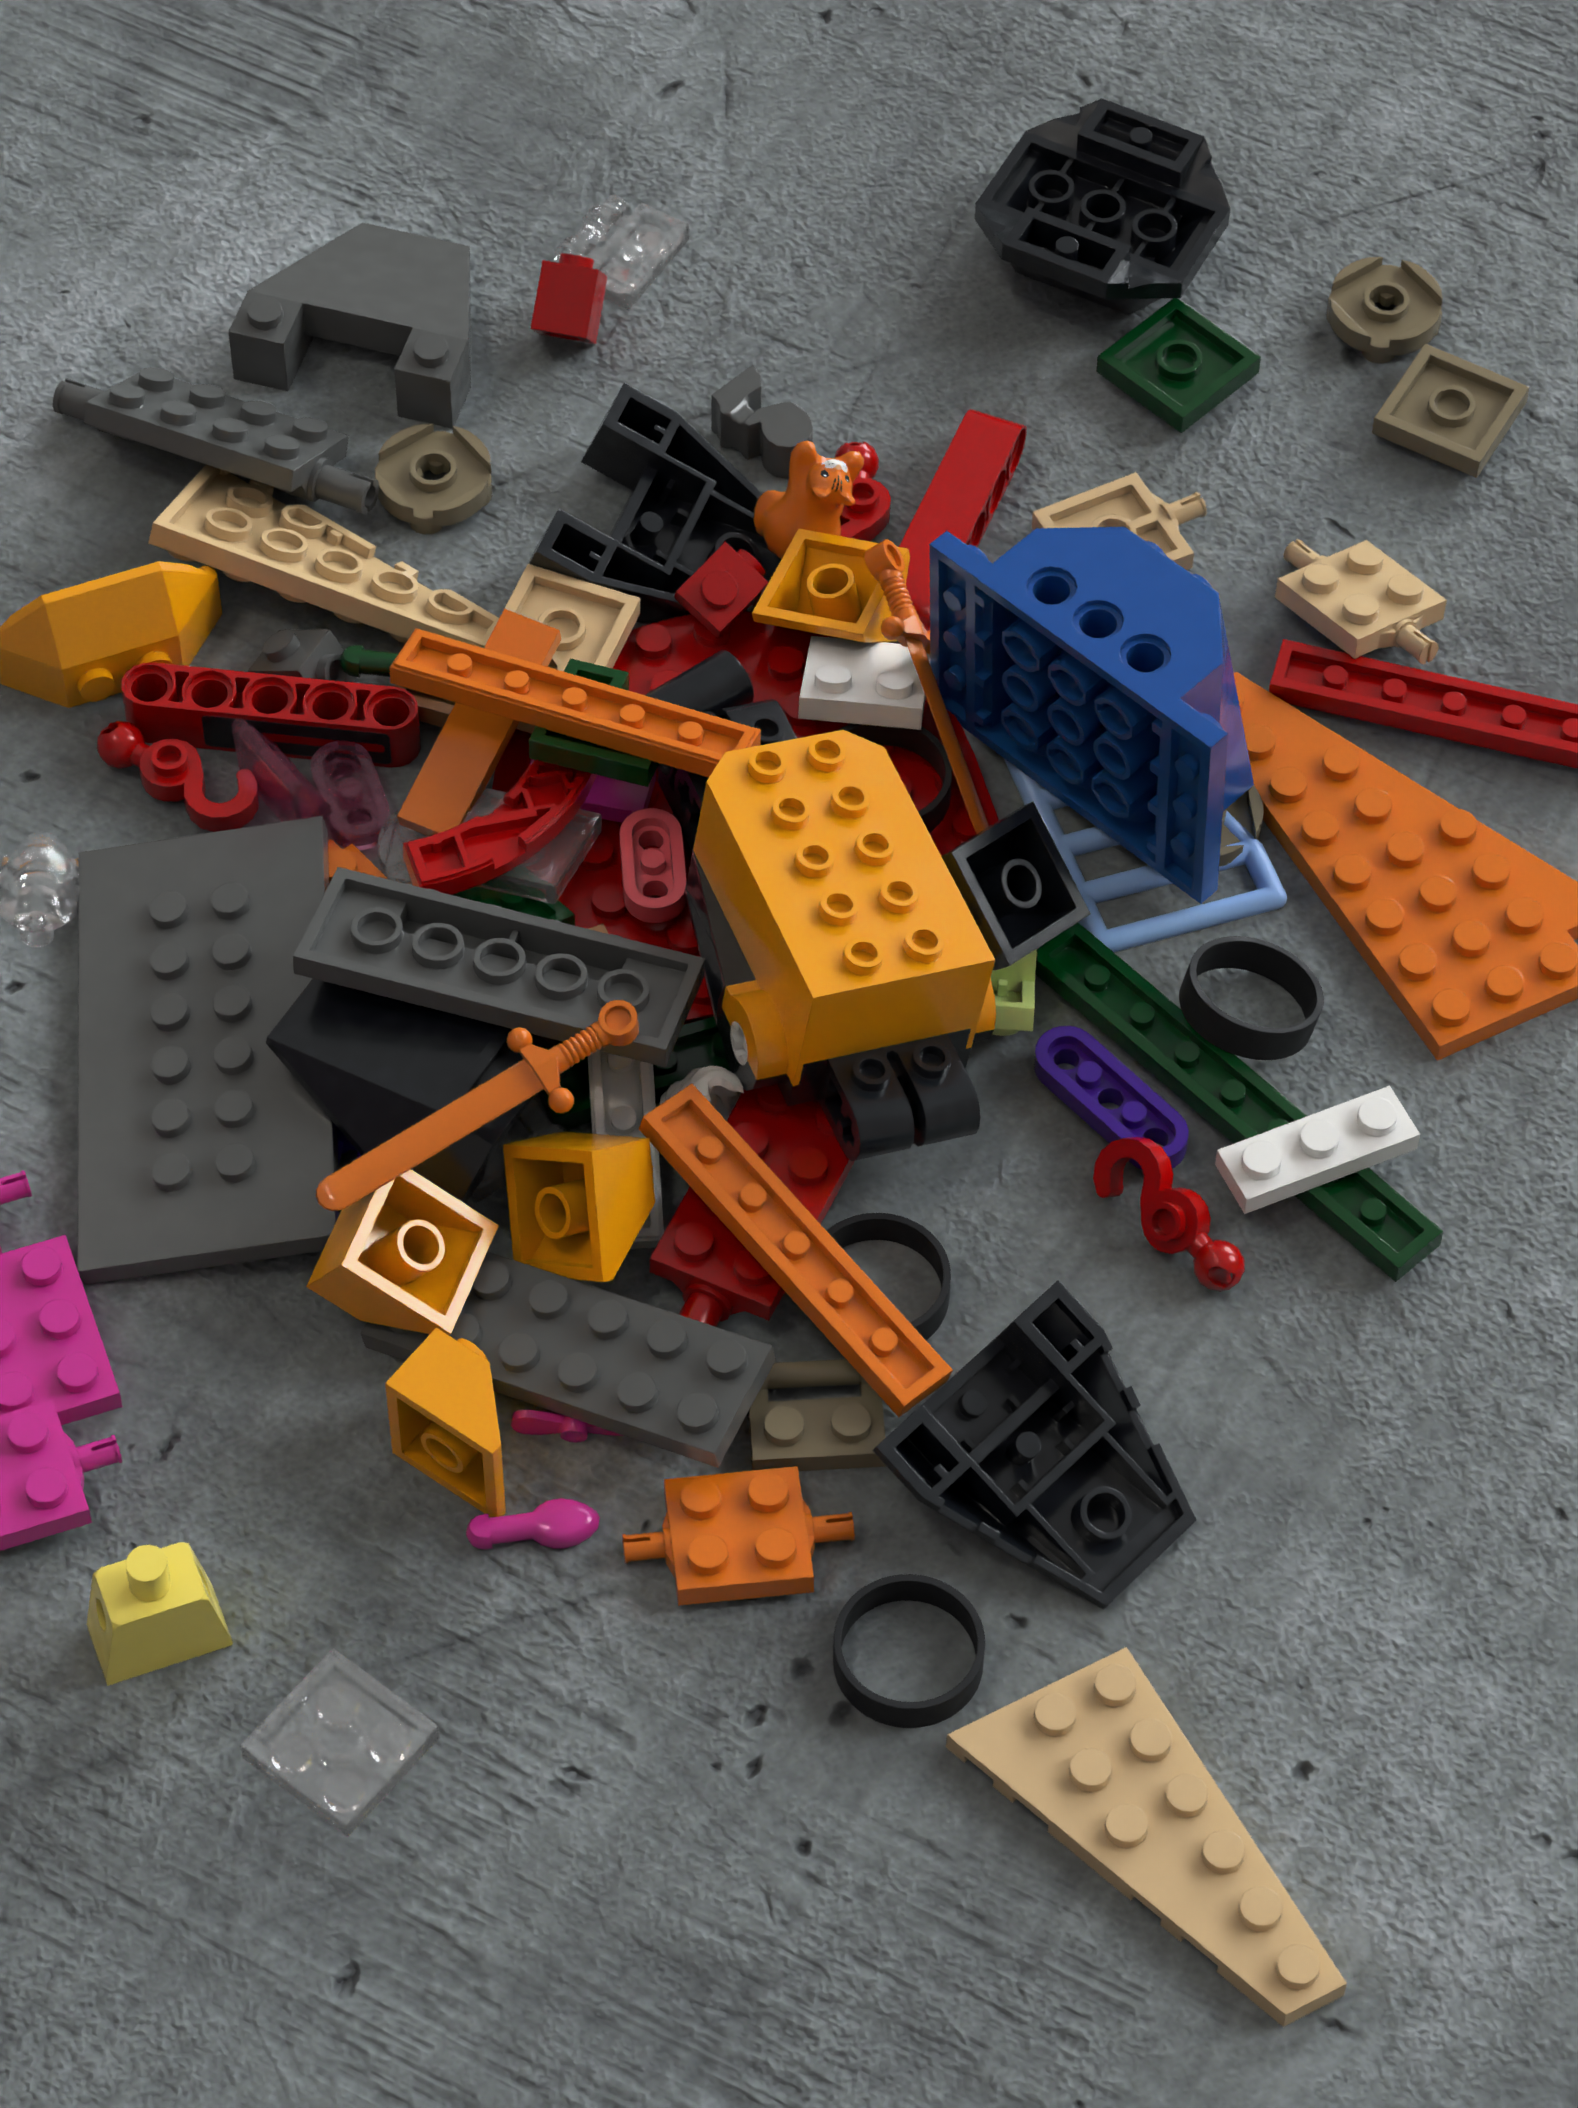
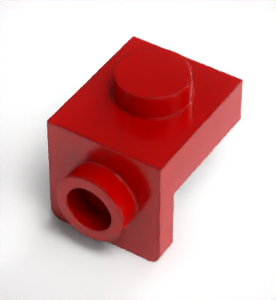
M725 541L676 591L674 598L718 639L751 605L755 606L758 603L769 582L764 578L766 574L764 568L753 555L743 549H739L736 552Z

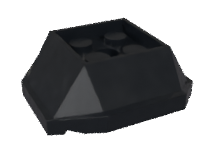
M1101 98L1080 107V113L1055 118L1025 131L975 204V221L1000 258L1009 262L1016 273L1129 316L1162 298L1182 297L1229 225L1231 208L1222 183L1211 163L1212 156L1205 136Z

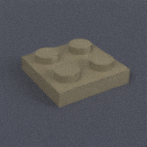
M1425 343L1374 417L1372 434L1477 478L1527 403L1530 387Z

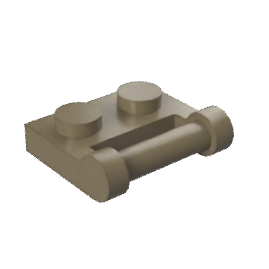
M846 1359L774 1363L748 1411L752 1471L798 1466V1471L886 1467L882 1460L872 1451L886 1438L882 1398ZM859 1385L860 1397L768 1401V1389Z

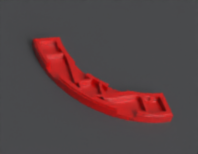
M534 760L532 764H529L518 782L504 795L503 804L489 815L475 816L449 830L403 843V859L413 886L453 895L481 885L512 870L534 856L567 826L586 800L597 775Z

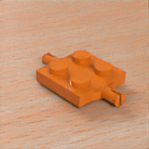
M798 1466L664 1479L666 1516L662 1524V1531L630 1535L622 1534L625 1563L665 1558L667 1567L675 1577L678 1606L814 1592L812 1556L815 1550V1543L855 1540L852 1512L812 1517L809 1507L802 1499Z

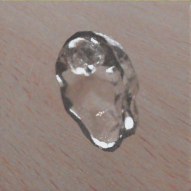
M44 830L32 833L18 845L15 851L4 856L0 867V915L11 926L20 929L21 940L30 947L39 948L51 943L55 935L54 930L64 926L78 914V897L80 892L78 886L79 859L68 852L58 836Z

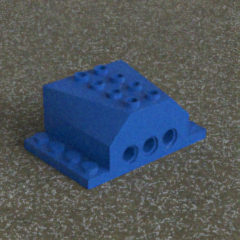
M1126 527L1037 528L994 563H991L986 555L976 546L966 545L953 534L945 531L929 544L930 665L946 709L956 717L965 730L1202 904L1218 890L1223 811L1254 785L1219 593L1202 576L1191 574L1167 557L1158 545L1150 541H1144Z

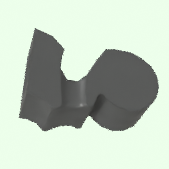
M754 365L748 367L711 395V431L720 439V446L722 448H735L748 460L761 456L763 467L768 473L776 477L788 479L792 449L800 442L806 440L813 442V426L808 414L792 402L761 408V375Z

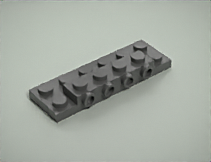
M337 867L293 955L294 974L459 1016L511 1029L517 1027L525 1028L531 1034L562 1042L568 1040L569 1037H574L576 1033L580 1034L581 1030H585L586 1027H590L591 1024L598 1021V1014L606 1003L613 1000H624L635 1007L638 1015L639 1033L636 1039L625 1046L609 1044L598 1051L666 1067L705 976V958L626 939L614 934H606L562 923L554 919H546L501 908L494 904H485L441 893L433 889H425Z

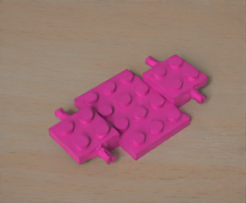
M24 1170L0 1178V1205L25 1197H32ZM66 1235L2 1253L0 1246V1551L92 1523L89 1507L83 1492L85 1480L83 1473L122 1462L115 1435L75 1447L74 1442L63 1431L61 1426L122 1407L120 1392Z

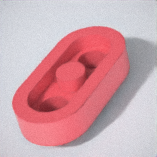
M657 808L637 810L624 819L619 831L624 903L629 913L635 918L648 923H663L677 917L686 905V870L682 828L679 821L665 810ZM646 846H656V847H659V848H648V849H644V847H646ZM654 895L661 896L660 898H650V896Z

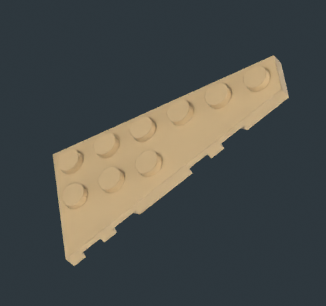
M207 464L152 524L149 544L167 550L176 559L197 561L223 571L227 577L233 580L253 582L278 591L283 598L297 603L307 602L333 612L335 616L343 621L364 623L388 632L391 637L402 643H406L415 628L484 648L499 620L497 616L452 590L439 589L432 591L418 583L419 571L402 561L396 563L394 568L374 557L375 545L305 504L287 506L272 497L274 486L252 479L249 484L228 471Z
M1127 1647L947 1734L946 1748L964 1763L969 1759L993 1779V1787L1012 1803L1017 1799L1048 1825V1833L1128 1899L1132 1900L1135 1897L1161 1918L1160 1925L1180 1942L1184 1938L1218 1965L1217 1972L1283 2027L1344 1996L1347 1985L1346 1981Z

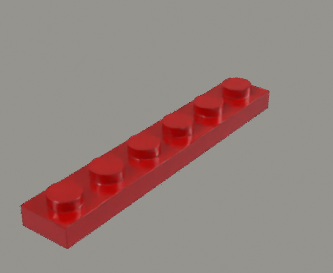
M1283 639L1271 678L1269 692L1288 704L1578 769V704L1360 656L1354 659L1345 652Z

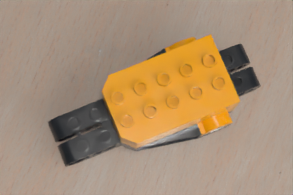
M773 699L718 710L716 715L711 711L703 712L761 729L760 746L725 752L709 778L661 763L657 767L659 771L657 781L675 818L679 821L682 833L692 851L685 895L699 955L705 958L706 985L715 1023L722 1037L726 1059L731 1072L740 1079L743 1089L746 1091L778 1085L787 1106L811 1101L813 1103L819 1102L842 1151L851 1161L909 1149L912 1144L919 1147L976 1134L980 1125V1106L974 1085L965 1068L972 1043L989 1039L995 1029L996 1004L991 982L995 958L885 747L845 730L797 738L783 709Z

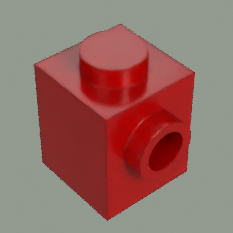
M560 253L559 263L542 260L531 330L543 336L596 345L608 276L598 269H593L594 259Z

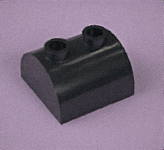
M1034 802L1020 807L941 856L995 958L993 970L1011 966L1091 914Z

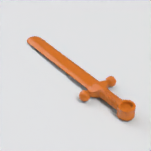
M885 539L864 552L867 568L872 576L879 581L891 612V616L884 619L881 624V633L888 640L897 639L902 646L909 649L976 834L988 828L989 824L927 654H930V630L926 631L912 605V600H910L911 597L902 572L905 570L902 554L892 541Z
M624 1000L610 1001L601 1008L598 1014V1021L591 1024L590 1027H586L585 1030H581L580 1034L576 1033L574 1037L564 1040L563 1044L559 1043L549 1050L533 1045L532 1035L525 1028L517 1027L512 1029L507 1036V1045L513 1052L520 1053L523 1060L324 1178L316 1189L318 1203L330 1211H340L349 1207L542 1090H545L548 1094V1104L553 1111L561 1114L568 1112L574 1104V1096L567 1088L560 1086V1074L572 1067L574 1063L584 1060L585 1056L589 1057L591 1053H595L596 1049L601 1050L609 1044L625 1046L632 1043L639 1033V1020L635 1007Z

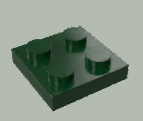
M1173 298L1098 355L1096 372L1177 431L1183 433L1259 373L1261 357L1179 298Z

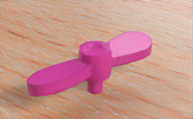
M519 1410L513 1413L511 1420L512 1429L518 1433L528 1435L560 1433V1437L568 1442H583L587 1439L588 1433L623 1436L565 1415L544 1411Z

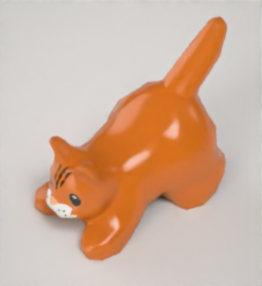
M807 440L798 443L792 449L786 492L767 490L758 498L754 509L756 532L764 537L769 551L782 559L798 528L840 536V515L844 504L847 506L855 504V499L852 496L853 482L864 465V458L859 452L850 451L840 457L825 458L816 452L814 443Z

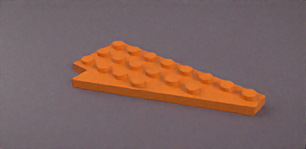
M1234 672L1254 786L1258 790L1263 803V821L1437 1061L1578 999V945L1574 941L1578 939V882L1481 823L1470 812L1455 807L1243 675Z

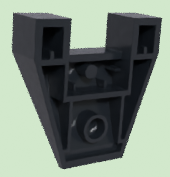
M624 383L581 460L585 465L632 490L610 535L608 536L558 509L528 564L639 597L640 615L636 622L655 623L674 617L692 615L674 598L675 593L725 541L736 552L739 549H743L753 555L764 568L766 573L764 578L769 582L781 559L768 550L764 537L756 532L754 509L762 493L676 411ZM751 605L745 612H753L755 606Z

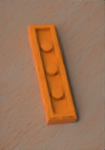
M504 609L484 648L548 667L562 638L560 630ZM455 703L397 815L399 824L426 836H432L468 821L520 721Z

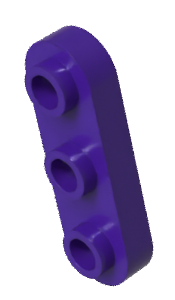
M1074 1026L1052 1028L1039 1038L1035 1048L1034 1059L1036 1076L1042 1084L1108 1143L1129 1137L1151 1139L1164 1146L1162 1148L1170 1158L1172 1169L1181 1163L1186 1154L1189 1135L1185 1119L1085 1030ZM1062 1063H1068L1073 1065L1075 1068L1065 1070L1059 1068L1057 1065ZM1114 1103L1119 1107L1116 1109H1107L1104 1108L1101 1104ZM1132 1158L1129 1160L1130 1163L1142 1170L1138 1162Z

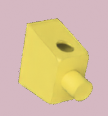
M179 1542L163 1548L153 1545H142L133 1549L126 1560L101 1567L93 1573L87 1628L107 1686L233 1645L212 1583L189 1543Z

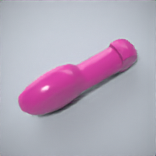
M559 1498L545 1501L538 1505L533 1512L490 1518L488 1513L476 1516L469 1521L466 1536L471 1545L478 1549H492V1544L531 1539L541 1546L552 1549L569 1548L589 1539L597 1531L600 1517L596 1510L582 1502Z

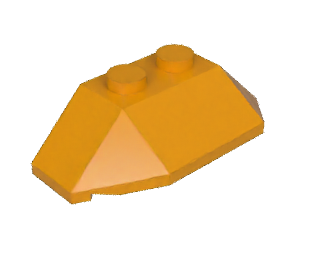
M158 561L39 596L13 613L0 627V684L66 708H71L88 702L101 701L108 696L121 693V681L125 673L136 665L155 662L189 666L222 615L218 575L215 568L210 566L196 568L188 564Z

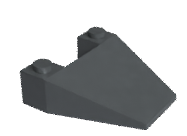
M367 223L357 225L247 291L228 331L234 379L289 391L313 337L400 356L394 369L398 417L453 429L452 426L455 425L471 389L470 246Z

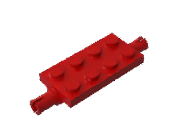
M778 1085L750 1091L743 1090L744 1093L739 1097L727 1122L821 1224L855 1161L848 1159L842 1151L819 1102L813 1103L811 1101L787 1106ZM689 1187L650 1257L649 1272L674 1282L683 1292L682 1297L685 1304L678 1315L717 1327L719 1322L727 1320L730 1315L744 1311L769 1321L785 1291L697 1193Z

